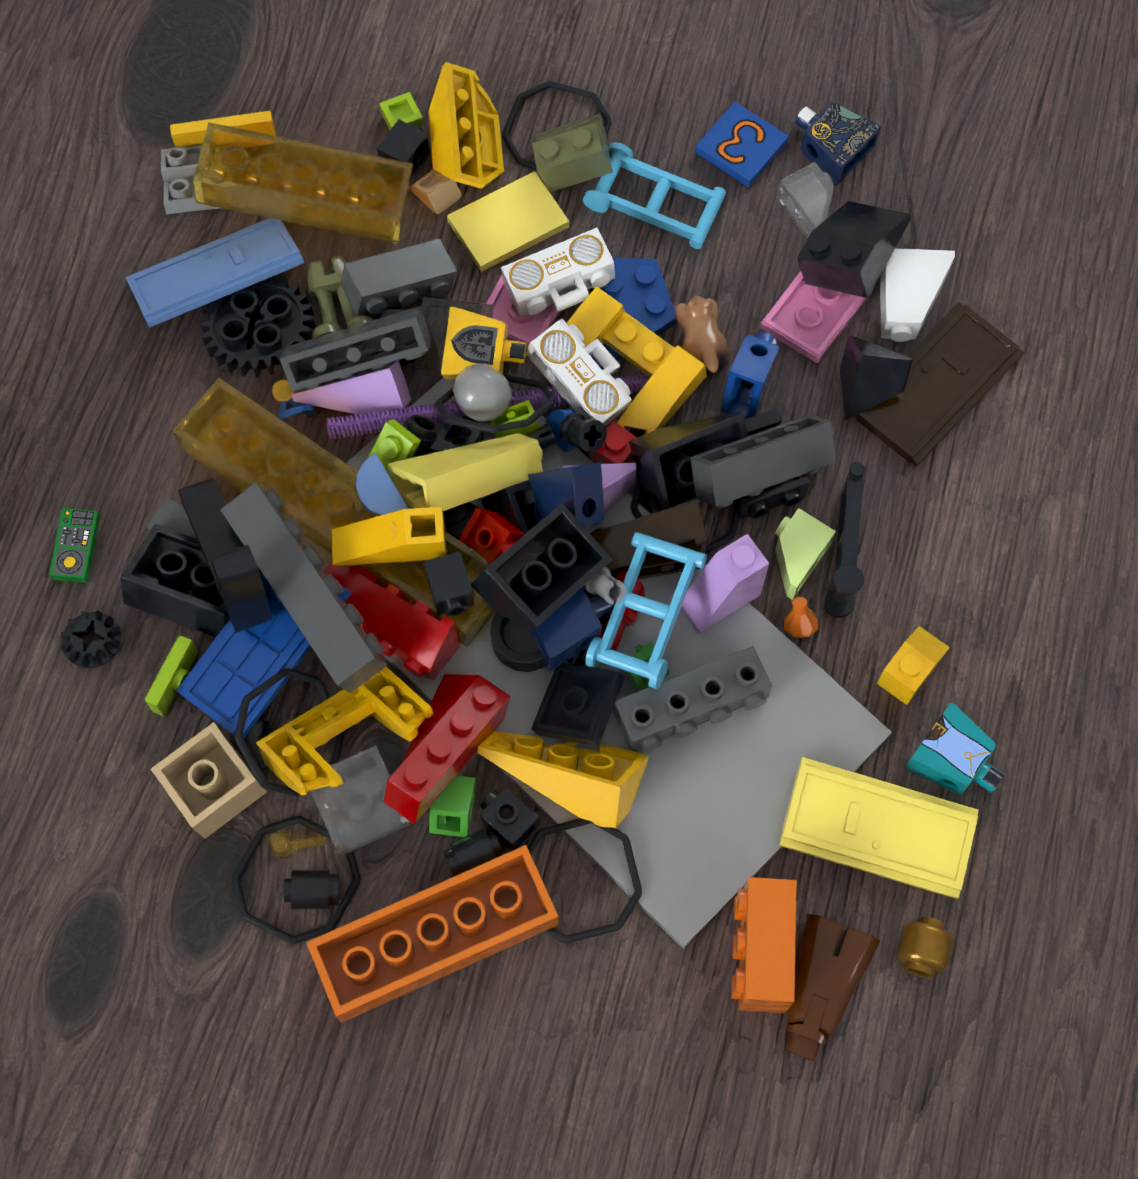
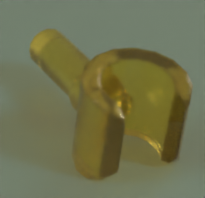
M283 830L269 837L270 847L273 854L278 858H285L301 848L326 845L324 835L291 841L287 830Z

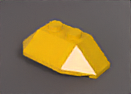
M445 62L442 66L428 111L433 169L452 181L482 189L504 172L499 114L486 91L478 83L479 78L475 71Z

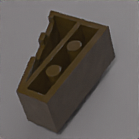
M697 500L615 526L601 527L590 533L612 557L613 560L605 567L608 568L611 576L614 578L616 574L628 571L636 551V548L631 546L635 532L704 554L707 545V537ZM647 551L638 578L641 580L683 572L685 563Z

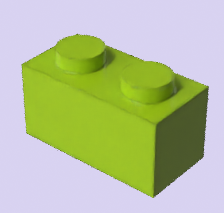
M526 400L508 407L496 420H490L489 423L490 425H498L525 420L534 413L530 401ZM536 420L527 427L495 432L493 434L495 438L517 433L525 435L538 429L539 424Z

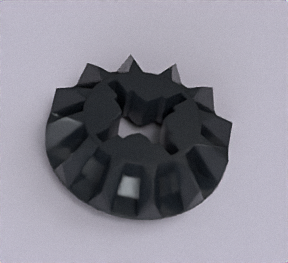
M99 610L89 613L82 611L81 615L75 619H69L65 631L61 632V648L70 662L83 668H96L106 664L116 655L121 644L119 626L111 616L103 614ZM94 627V633L102 640L91 641L90 646H87L86 649V643L78 636L89 635Z

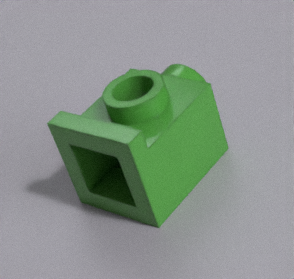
M456 775L430 806L429 833L463 838L468 836L475 803L476 778Z

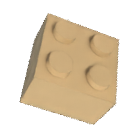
M214 722L151 768V771L187 822L204 839L267 793L259 785L252 770L230 740Z

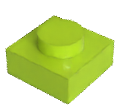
M410 92L379 103L380 112L390 130L398 119L409 125L415 124L419 127L424 125L423 116Z

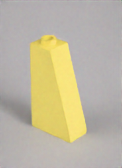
M517 433L388 464V469L392 482L407 505L413 508L442 507L443 511L527 481L529 480L528 474L543 472L541 463L543 453L538 440Z

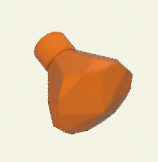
M797 597L792 602L793 608L784 618V630L796 638L809 637L818 630V617L808 608L805 598Z

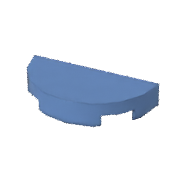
M374 453L364 461L357 473L356 490L361 505L374 517L402 509H409L378 456Z

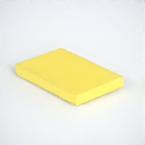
M535 171L447 215L448 223L480 272L569 228V220Z

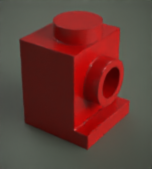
M476 508L458 540L468 544L491 564L525 534L500 513Z

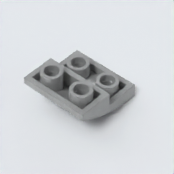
M228 142L173 147L161 150V174L164 181L163 204L166 214L234 207L232 169Z

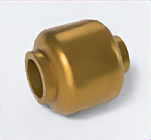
M922 916L920 922H910L904 926L897 957L904 964L903 969L906 972L932 979L935 974L942 973L947 969L953 947V937L943 929L944 923L942 921Z

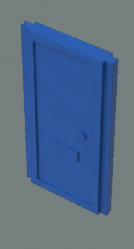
M264 575L261 577L272 620L238 633L235 632L229 620L176 690L233 735L236 732L241 702L244 696L280 670L285 668L295 670L312 648ZM342 586L344 592L340 596L346 602L352 593ZM285 676L249 702L243 739L290 676Z

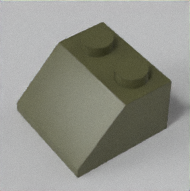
M601 114L538 133L532 143L537 172L549 192L613 173Z

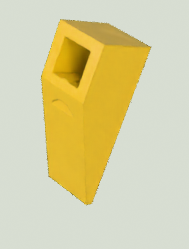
M442 507L402 509L332 529L333 566L422 561L446 555L445 522Z

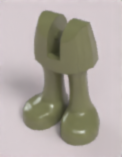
M342 255L331 257L333 268L332 274L328 275L323 270L321 260L309 263L308 292L310 297L318 302L322 317V325L313 331L312 339L342 330L338 324L334 305L335 299H339L346 328L374 320L367 315L356 316L341 286L344 264L347 263Z

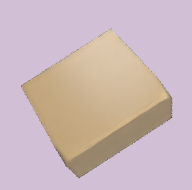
M434 169L410 187L412 192L437 215L441 214L462 197L456 181H452Z

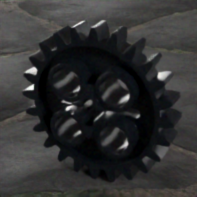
M275 276L268 278L266 282L260 281L224 296L220 300L210 302L211 310H203L202 313L205 321L200 322L203 331L201 337L209 356L215 358L217 365L226 364L229 373H232L238 367L242 377H245L251 369L254 371L256 378L260 376L262 369H267L270 375H274V366L279 365L283 368L279 358L285 348L312 339L311 329L316 328L313 318L314 313L311 304L308 302L307 295L300 293L298 285L289 287L286 278L277 284Z

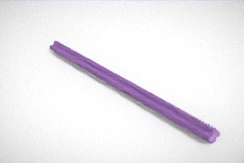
M645 373L633 376L629 375V377L620 376V379L626 383L633 396L634 391L637 395L638 391L643 388L650 377ZM553 386L548 387L556 399L554 407H556V402H558L559 406L561 402L565 406V399ZM540 388L530 389V391L522 390L521 392L517 391V393L512 392V398L508 407L529 400L533 410H535V405L538 409L539 405L542 406L548 399ZM456 400L447 401V404H443L449 416L451 413L459 417L466 416L457 405ZM433 403V405L429 404V406L425 404V408L423 405H420V407L417 405L416 409L414 406H411V408L407 407V410L405 407L402 409L398 408V411L394 409V412L392 409H389V412L385 410V414L383 411H380V413L376 411V415L374 412H371V414L368 412L367 416L365 413H362V415L358 414V417L354 414L353 416L349 415V419L348 416H344V418L340 416V420L338 417L335 419L331 418V421L327 418L326 426L331 440L332 435L334 439H336L337 434L341 438V433L343 438H345L346 433L350 437V432L354 436L355 431L357 436L359 431L363 435V430H365V434H368V429L370 434H372V429H374V433H377V428L381 432V428L384 427L385 423L393 419L403 426L404 422L410 420L414 414L423 415L433 422L436 420L437 424L439 419L442 424L443 419L435 403Z

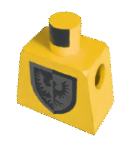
M450 307L441 375L445 380H456V377L466 367L479 363H485L503 374L504 361L524 364L527 343L507 340L508 326L503 321L457 307Z

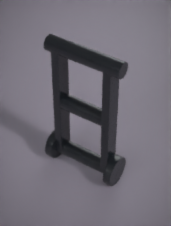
M854 462L850 466L840 495L833 590L827 593L824 600L826 612L834 618H844L851 613L854 606L852 595L858 593L864 583L863 573L856 567L863 476L865 471L864 465L860 462Z

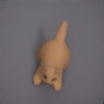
M696 295L689 300L687 305L679 303L675 307V317L684 333L681 348L705 364L708 370L713 373L717 372L718 366H724L729 360L727 340L718 329L717 302L713 299H705Z

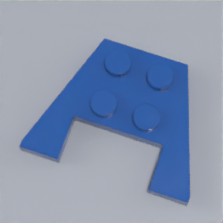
M612 258L614 261L615 278L600 289L621 303L626 313L656 335H660L676 325L675 310L657 259ZM605 343L602 344L616 361L623 358ZM594 356L591 357L600 368L603 367Z

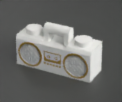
M598 228L501 267L504 285L520 318L528 314H538L547 306L552 305V302L557 312L581 303L589 296L588 289L595 288L596 286L601 288L615 278L614 261Z
M560 319L530 342L526 355L576 413L582 414L586 420H599L606 427L611 421L626 411L632 401L629 397L631 392L626 383L620 378L614 379L611 376L621 365L598 339H595L585 347L581 331L575 325L570 324L568 326L563 319ZM590 355H593L597 359V361L603 366V370L591 358Z

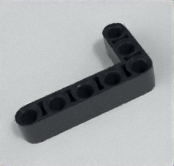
M212 477L178 489L183 507L235 632L238 633L272 620L254 556L249 545H242L239 537L220 509L225 504L214 478Z

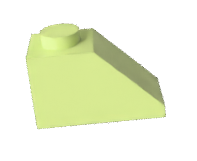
M799 508L792 518L785 516L775 532V535L779 537L775 551L786 597L791 600L795 598L831 546L836 532Z

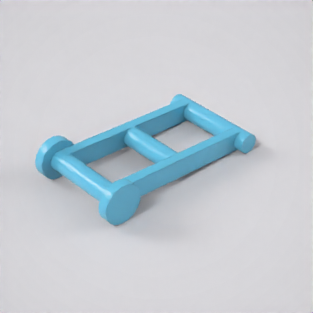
M618 142L610 143L608 149L613 173L601 176L595 190H589L585 193L583 197L585 206L598 213H605L610 207L689 239L691 247L701 249L723 202L726 191L721 187H714L713 190L633 159V152L629 147ZM620 167L657 182L646 208L608 193ZM670 187L707 202L696 228L658 213Z
M635 532L631 546L635 547L636 551L623 582L626 587V594L619 603H615L603 638L595 637L591 641L585 662L587 666L593 668L599 662L643 676L649 679V687L658 690L664 681L668 667V661L662 659L694 571L696 567L703 569L707 560V554ZM647 551L685 563L670 605L632 593ZM626 607L664 620L649 662L611 650Z

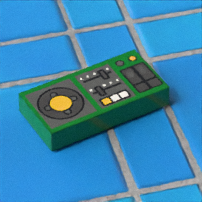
M62 508L49 576L52 580L88 583L101 518L98 511Z

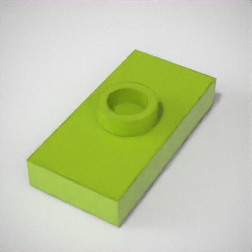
M181 635L177 637L145 697V702L152 712L165 717L177 694L176 690L190 673L189 670L199 653L191 639Z

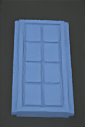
M275 215L125 278L150 328L304 263V260L278 215Z

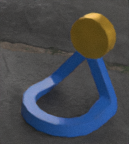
M279 380L272 388L274 399L281 403L279 413L273 419L275 430L282 428L284 419L302 412L308 417L317 415L312 405H303L293 401L291 395L295 391L292 392L288 380ZM288 403L294 406L293 408L286 410Z

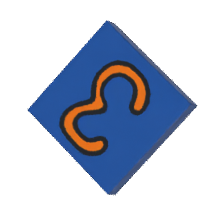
M734 102L696 145L695 153L749 188L788 143L789 136L737 102Z

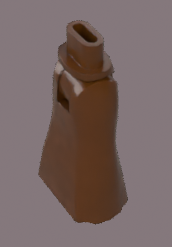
M807 914L795 974L794 1003L788 1009V1024L790 1025L787 1026L786 1031L790 1035L784 1050L815 1062L820 1045L826 1046V1039L833 1034L841 1022L848 1003L866 972L880 941L874 936L848 927L845 931L841 930L842 924L823 916Z

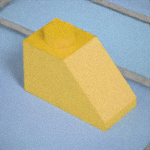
M919 626L885 667L876 684L908 705L950 647Z

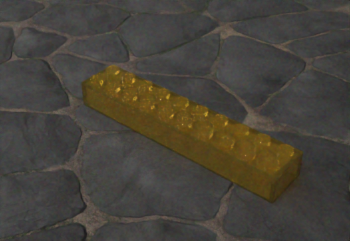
M220 378L213 383L172 430L182 451L241 492H244L255 482L267 491L273 488L286 505L282 508L286 517L292 516L303 529L305 536L331 554L332 529L374 518L361 505L356 490L358 473L356 470ZM445 531L446 555L461 552L471 585L490 563L480 554ZM426 560L359 565L378 578L379 586L384 587L385 584L390 583L399 588L413 606L419 600L430 606L432 609L431 613L439 621L444 615L447 616L446 614L437 615L425 573L423 561ZM472 586L474 606L468 607V610L460 615L447 616L455 621L458 640L467 648L495 613Z

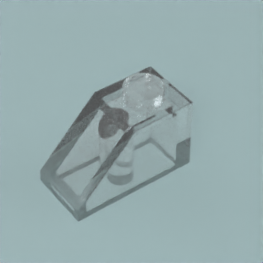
M816 162L781 179L777 199L807 239L811 232L827 219L834 189L833 181L827 172H822Z

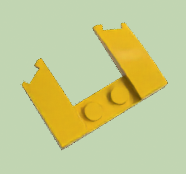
M597 286L567 322L568 326L573 324L581 331L585 347L595 339H598L602 344L605 343L650 377L618 420L617 424L624 429L630 427L646 430L647 434L663 428L707 377L706 368L702 362L677 345L675 348L626 313L621 303Z
M385 667L352 693L343 689L257 741L256 744L265 765L289 788L300 795H306L308 791L329 785L333 788L344 784L341 776L321 757L315 748L326 744L330 739L351 726L358 724L369 715H372L395 734L411 742L417 736V728L425 718L431 717L434 713L428 703L389 668Z

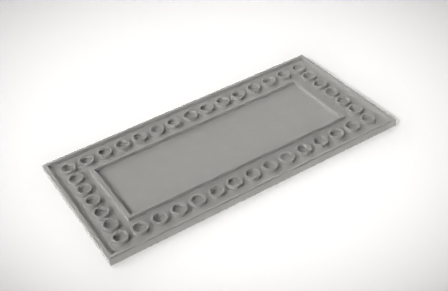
M442 378L411 406H414L416 409L417 405L419 407L423 405L424 408L425 404L428 406L429 404L433 405L441 396L454 387L455 380H445ZM453 396L448 401H455V397ZM541 415L537 419L539 428L546 424V419ZM440 419L438 424L434 420V423L437 425V436L445 424L444 420L441 424ZM477 421L478 423L490 425L489 421ZM483 431L484 441L495 439L493 433ZM380 434L286 515L287 518L292 516L303 529L305 534L301 539L307 547L312 545L323 558L324 563L320 566L323 571L333 560L332 529L374 518L361 505L356 490V480L359 469L364 461L367 460ZM556 444L542 450L543 459L541 463L543 472L561 469L566 465L594 463L577 447L571 451L564 452ZM626 492L604 515L602 523L585 526L586 530L592 533L595 529L601 527H611L636 519L630 507L632 496ZM489 495L475 499L470 502L477 506L479 509L485 510L481 499ZM638 503L637 508L642 514V516L650 515V513ZM446 544V555L457 552ZM479 553L470 561L462 556L471 585L490 563ZM426 560L359 565L378 578L379 586L384 587L385 584L390 583L399 588L413 606L419 600L430 606L432 609L431 613L439 621L444 615L447 616L446 614L437 615L425 573L423 561ZM695 569L688 589L691 587V585L694 583V581L697 579V577L700 575L703 569ZM682 572L641 579L645 588V598L670 605ZM472 586L474 606L468 607V610L460 615L447 616L455 621L460 647L434 681L425 675L418 678L410 673L403 666L404 661L393 654L391 657H388L381 653L430 702L444 674L480 675L511 696L505 718L495 731L539 736L543 739L544 744L549 745L565 744V740L540 736L531 730L555 669L549 670L548 665H546L542 669L523 672L515 671L505 666L494 654L491 643V622L496 613ZM747 603L701 633L698 632L681 608L663 654L664 660L668 661V669L670 671V674L664 678V681L754 646L772 684L769 697L766 698L767 701L752 710H746L745 707L732 711V716L723 722L711 724L708 721L697 726V730L688 736L676 738V735L665 738L659 747L651 751L641 752L640 749L636 750L635 752L648 755V763L631 810L616 827V829L625 833L631 842L642 887V894L637 905L682 949L738 894V889H742L745 886L748 877H754L782 848L779 846L780 836L801 758L805 757L856 772L892 734L884 724L750 603ZM639 612L635 624L625 627L617 652L632 657L637 653L635 646L638 644L646 646L652 642L655 645L664 620ZM604 617L599 618L601 626H603ZM513 620L508 622L504 630V639L512 651L520 654H531L540 650L529 627ZM573 657V661L571 663H569L568 661L564 663L574 664L576 657ZM599 662L595 667L619 671L625 677L617 700L637 692L633 689L625 670ZM612 710L600 744L614 745L629 750ZM577 742V748L600 750V744L595 746ZM495 765L555 824L579 819L578 816ZM593 823L563 831L630 898L635 891L623 842Z

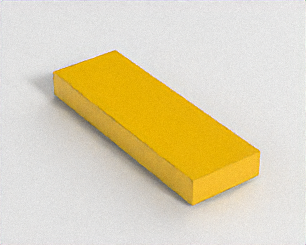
M271 111L170 125L175 147L228 142L229 147L277 140Z

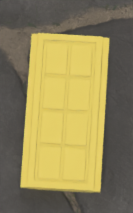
M802 757L795 777L779 846L958 899L963 886L979 810Z

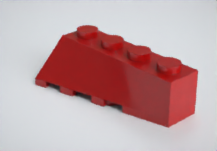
M332 560L324 570L326 575L332 574L343 587L352 593L345 603L346 605L349 603L353 604L362 615L364 622L360 624L367 635L371 632L378 639L385 650L382 653L388 657L394 654L404 661L403 666L416 677L421 678L425 675L434 681L460 647L455 621L445 615L439 621L431 613L432 609L430 606L419 600L413 606L399 588L390 583L385 584L384 587L379 586L378 578L359 565L333 566Z
M444 674L430 703L434 714L429 718H425L417 730L418 734L412 740L401 765L388 779L383 803L413 824H416L478 751V746L504 720L511 696L480 675Z

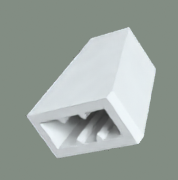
M894 249L880 275L881 338L892 339L896 342L916 340L948 276L955 258V251Z

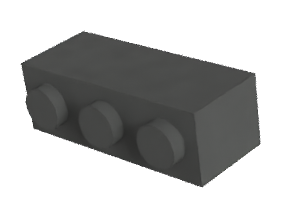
M439 238L345 263L341 286L356 316L377 315L381 313V309H389L400 305L409 306L418 300L432 296L435 298L444 296L451 291L457 270Z

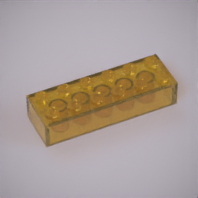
M208 122L193 179L195 202L399 243L411 187L413 164Z

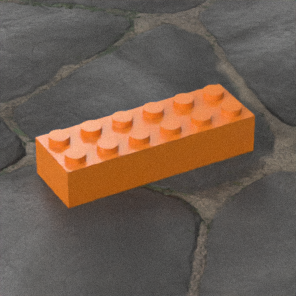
M524 845L306 942L335 1016L343 1023L558 926L559 919L527 846Z

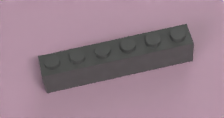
M255 482L220 510L243 545H249L257 566L337 686L352 693L388 666L380 655L385 650L371 632L368 635L365 633L360 625L364 622V619L355 606L351 603L346 605L340 595L344 590L332 574L326 576L320 567L324 563L321 555L312 545L307 547L301 539L305 534L301 526L292 516L286 517L282 511V508L286 506L282 498L273 488L267 491Z

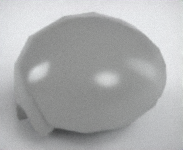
M485 363L466 367L456 377L453 387L454 397L459 408L466 416L479 422L496 420L508 409L512 398L511 387L505 376Z

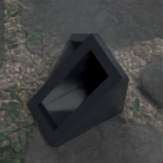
M848 336L840 366L845 420L903 393L913 358L855 336Z

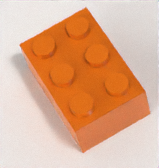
M748 877L744 888L738 889V895L734 899V920H740V928H737L736 935L733 937L732 957L739 960V969H736L735 975H732L731 999L738 1000V1010L786 1013L794 1003L797 880Z

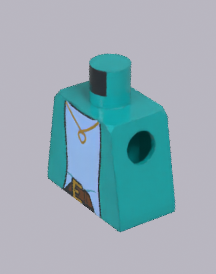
M952 702L905 766L907 770L959 795H962L972 780L992 793L1005 775L986 762L996 747L995 742Z

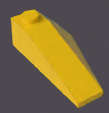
M494 731L478 746L477 752L579 818L592 821L600 827L616 828L630 812L648 763V755L614 745L600 744V750L577 748V742L565 740V744L549 745L544 744L543 739L539 736Z

